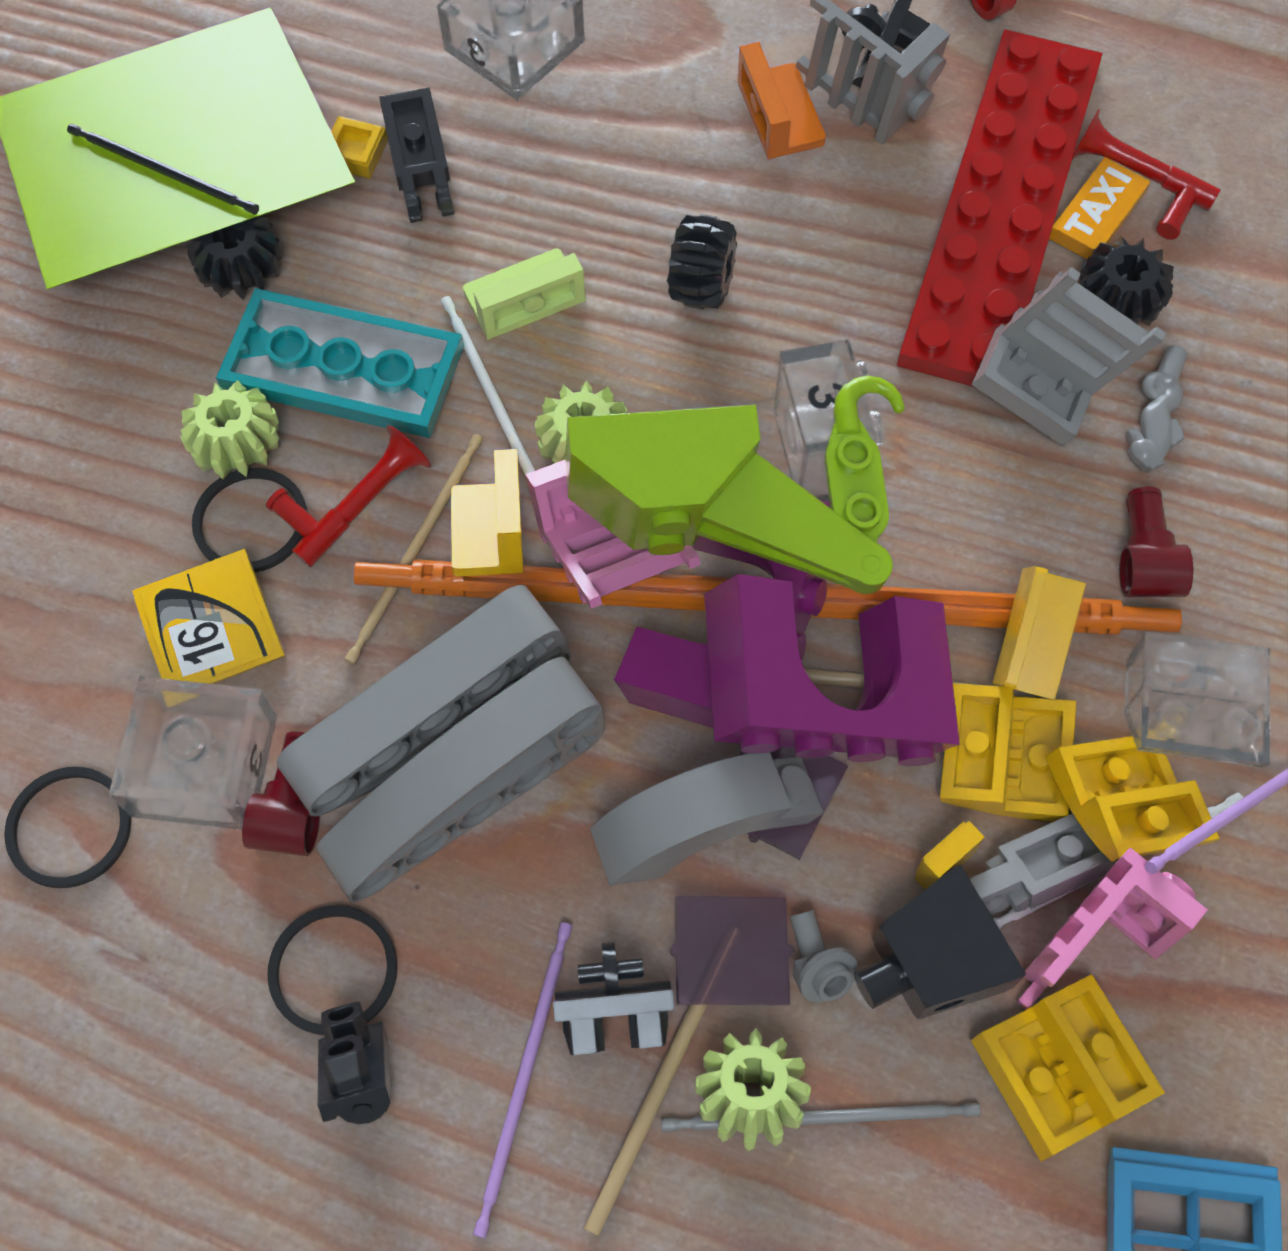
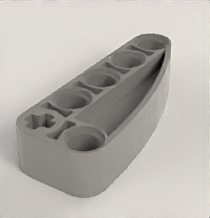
M524 585L511 587L497 595L293 741L278 756L276 764L311 816L324 815L375 790L387 778L453 726L540 665L557 657H565L569 662L571 658L570 649L561 630L529 589Z
M557 657L547 661L461 720L387 778L319 841L316 846L318 854L349 901L358 902L374 895L589 750L599 741L605 730L602 706L565 657Z

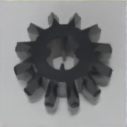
M705 214L685 216L680 226L676 229L675 240L671 245V256L668 262L669 274L667 283L671 300L684 303V306L698 309H718L722 305L725 296L729 293V285L731 279H733V268L736 262L735 253L738 243L736 242L737 232L733 224L721 220L717 216Z
M266 216L255 217L194 238L187 245L188 257L194 267L197 279L200 283H203L204 287H212L214 292H217L221 298L234 290L239 297L244 299L247 289L255 287L264 290V278L278 277L279 265L277 262L282 260V247L279 238L276 237L273 225Z
M1120 235L1113 242L1112 246L1100 242L1098 247L1093 250L1091 257H1088L1087 261L1083 262L1079 272L1081 274L1078 283L1137 325L1141 322L1150 326L1158 318L1163 307L1168 305L1172 297L1174 285L1171 284V281L1173 279L1174 266L1162 263L1163 249L1151 252L1146 250L1144 238L1135 245H1129Z

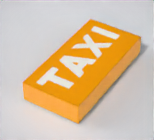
M1104 157L1052 226L1049 239L1088 259L1100 242L1106 244L1111 242L1146 194L1151 181Z

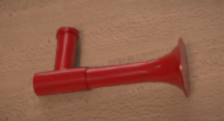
M1098 109L1076 148L1072 160L1078 155L1083 154L1100 155L1160 184L1162 188L1175 194L1166 214L1159 221L1156 231L1165 239L1173 240L1178 238L1181 233V227L1193 204L1209 211L1221 189L1174 165L1171 167L1120 141L1104 128L1099 118L1100 109Z
M387 425L386 429L390 435L389 444L382 458L334 509H330L319 522L288 496V492L283 488L275 491L268 499L266 508L271 512L274 511L303 537L291 551L308 567L311 568L350 527L349 524L401 472L415 466L431 467L429 460L423 452L396 428Z

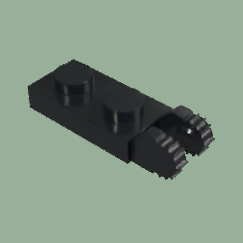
M430 87L379 96L399 191L403 190L410 223L422 221L421 214L423 211L420 197L416 195L415 188L431 184L436 185L435 197L442 217L454 215L447 181H450L449 170Z

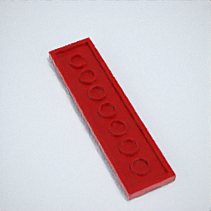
M1004 29L905 334L897 366L974 387L972 385L995 330L1001 324L1004 326L1008 324L1014 312L1020 307L1024 309L1031 303L1072 162V156L1075 152L1103 55L1102 52Z

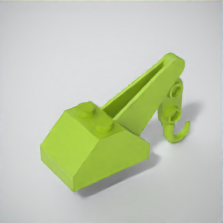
M869 375L857 377L842 386L835 398L833 412L835 422L824 455L830 508L756 453L761 440L756 404L567 417L565 472L568 498L633 550L648 549V552L653 555H671L683 551L685 546L694 545L702 536L826 579L858 593L872 594L883 587L893 569L890 554L877 543V539L883 534L888 525L889 509L880 451L859 419L857 403L863 395L873 393L884 396L890 402L895 413H902L905 406L902 396L895 386L881 377Z

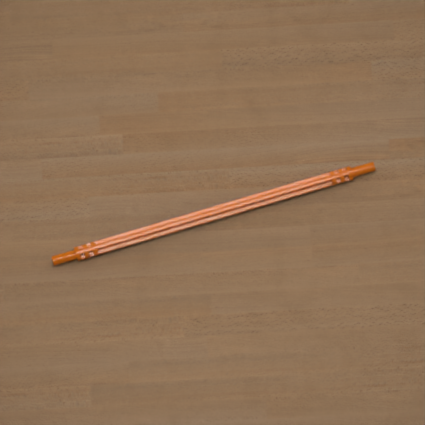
M414 559L412 565L356 562L354 567L355 585L411 588L412 594L491 599L511 587L524 585L537 601L583 604L574 582L570 583L566 578L564 568L523 566V573L458 577L453 575L451 561ZM659 573L601 597L602 605L705 611L704 594L727 581L730 577ZM827 583V594L823 608L818 616L811 615V617L859 620L858 614L894 596L944 603L946 625L1007 628L1016 594L883 586L872 594H861L839 584ZM1082 598L1073 633L1119 635L1121 629L1179 633L1182 625V612L1180 609L1123 606L1122 601L1117 599Z

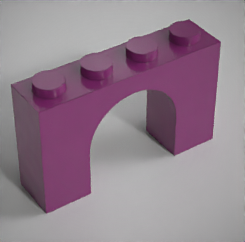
M820 500L830 508V502ZM700 536L693 545L697 551L745 562L761 568L773 579L792 581L797 643L802 661L806 648L804 632L811 615H819L826 599L827 583L825 579ZM637 626L614 678L615 683L628 702L713 728L708 644L688 641Z
M736 574L704 594L714 742L738 743L742 752L751 754L773 752L780 749V747L795 748V756L801 758H817L831 755L834 752L847 753L849 761L871 762L881 760L886 756L898 757V764L901 766L931 764L936 761V753L960 745L944 603L894 596L858 614L864 668V688L857 708L851 710L841 707L825 697L812 683L803 667L797 643L792 581Z

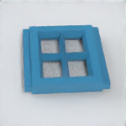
M1117 1147L1109 1148L1107 1251H1282L1280 1181L1278 1180V1168Z

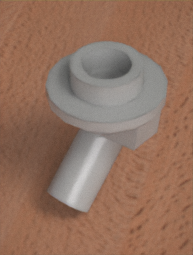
M814 910L790 916L801 959L794 961L793 977L800 993L808 1001L815 1003L834 1001L841 998L849 991L855 979L854 973L858 970L857 960L849 950L843 947L825 949Z

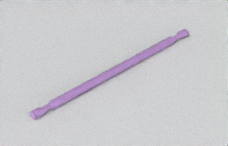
M1288 768L1168 847L1162 855L1155 856L1145 863L1146 871L1150 874L1158 872L1164 867L1165 863L1177 859L1287 785Z
M560 922L557 933L558 941L549 961L483 1196L484 1205L474 1228V1236L485 1239L490 1225V1213L492 1206L497 1200L564 959V947L572 930V925L569 923Z

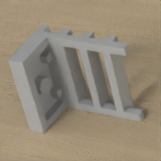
M830 0L810 1V6L821 13L822 16L820 17L811 59L809 60L803 55L797 60L795 68L806 75L805 86L811 91L819 85L830 94L828 104L836 109L843 103L852 110L853 116L851 121L858 127L866 121L877 129L875 140L883 145L910 118L915 121L918 120L931 105L934 99L931 88L946 65V60L942 56L950 34L933 22L903 52L899 53ZM839 27L847 34L845 35L835 77L833 78L827 73ZM863 45L872 53L870 54L859 95L857 96L850 91Z
M1072 267L1065 273L1060 271L1045 291L1039 290L1026 308L1020 307L1014 312L1008 324L1005 326L1001 324L995 330L972 383L974 387L1062 446L1076 437L1091 396L1159 345L1166 334L1157 326L1150 332H1147L1077 283L1081 273Z

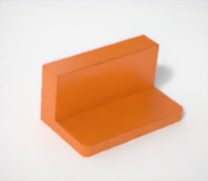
M756 42L739 46L738 85L767 159L824 146L826 134L800 71L795 68L796 64L788 63L770 68L760 43Z

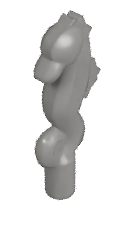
M1179 346L1167 347L1158 371L1150 372L1145 376L1142 381V391L1146 397L1153 401L1141 413V432L1136 428L1126 432V437L1130 444L1128 448L1129 457L1138 465L1141 471H1146L1147 473L1165 464L1163 458L1169 449L1185 438L1183 435L1184 431L1179 426L1177 419H1171L1170 413L1179 408L1183 401V388L1178 383L1188 354L1185 349Z

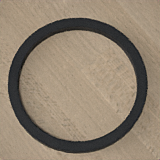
M248 468L247 477L236 470L230 472L224 479H217L200 496L192 517L193 536L203 555L209 561L221 557L206 544L202 523L209 503L224 488L248 479L269 480L287 489L296 502L308 512L304 497L298 487L281 473L264 468ZM294 531L290 540L279 551L264 559L251 562L254 572L270 569L286 560L293 553L291 550L303 537L297 531Z
M65 767L50 771L31 782L12 804L6 819L4 832L9 858L24 876L46 887L72 888L93 881L115 864L126 847L132 821L128 800L120 787L111 778L97 770L85 767ZM68 778H85L104 785L115 797L120 812L119 831L113 846L105 857L90 869L68 877H51L32 870L23 860L17 845L18 822L29 801L48 785Z
M326 906L309 911L298 917L282 932L272 949L267 973L271 997L278 1010L288 1021L309 1033L324 1035L321 1024L307 1021L290 1009L283 998L279 985V967L282 955L292 938L307 925L324 918L347 917L367 925L381 940L387 960L386 977L379 995L363 1012L367 1023L383 1009L394 989L397 977V956L392 940L376 919L356 908Z

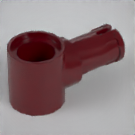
M1152 486L1135 488L1127 494L1128 498L1125 500L1131 537L1127 540V545L1122 548L1120 555L1119 580L1121 591L1124 597H1187L1193 583L1194 566L1191 550L1188 545L1176 544L1174 534L1167 530L1161 490Z
M287 732L282 751L302 736L304 732ZM278 766L274 781L266 783L264 794H252L247 803L242 825L243 845L247 849L308 857L315 847L320 816H311Z

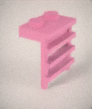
M565 460L526 474L540 538L544 544H549L553 558L557 563L560 562L562 564L566 578L570 583L574 582L583 604L587 603L591 609L602 605V596L686 563L689 569L701 565L700 557L692 546H685L683 551L671 555H653L648 552V549L633 550L568 498Z
M1129 848L1095 885L1091 893L1068 918L1069 920L1047 943L1046 948L1025 970L1026 975L1024 977L1032 984L1016 1003L1025 1010L1029 1009L1048 986L1052 987L1107 920L1154 959H1157L1188 934L1208 909L1195 900V892L1184 880L1169 872L1162 873L1158 871L1154 874L1148 873L1145 869L1147 860Z

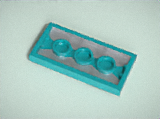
M255 288L218 371L216 380L223 390H228L238 380L247 391L258 388L265 395L267 401L387 428V425H390L401 432L431 438L462 354L464 343L462 334Z

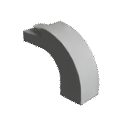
M770 752L760 754L749 753L716 761L660 782L612 809L591 826L590 830L609 885L613 886L661 878L686 858L718 842L759 830L809 824L824 812L801 757L773 760Z

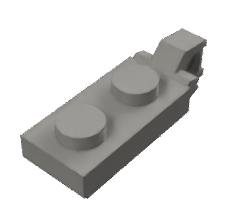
M1070 814L999 846L998 855L986 862L987 866L985 869L987 871L970 878V881L991 915L1005 910L1009 905H1011L1015 912H1020L1028 907L1032 909L1104 876L1117 861L1111 862L1089 838L1075 816Z

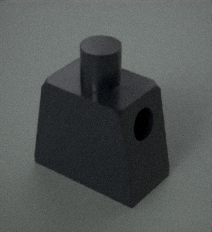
M959 865L878 926L872 940L882 959L854 973V978L863 998L872 1009L902 994L913 1015L917 1019H921L1007 992L1014 988L1026 973L964 869Z

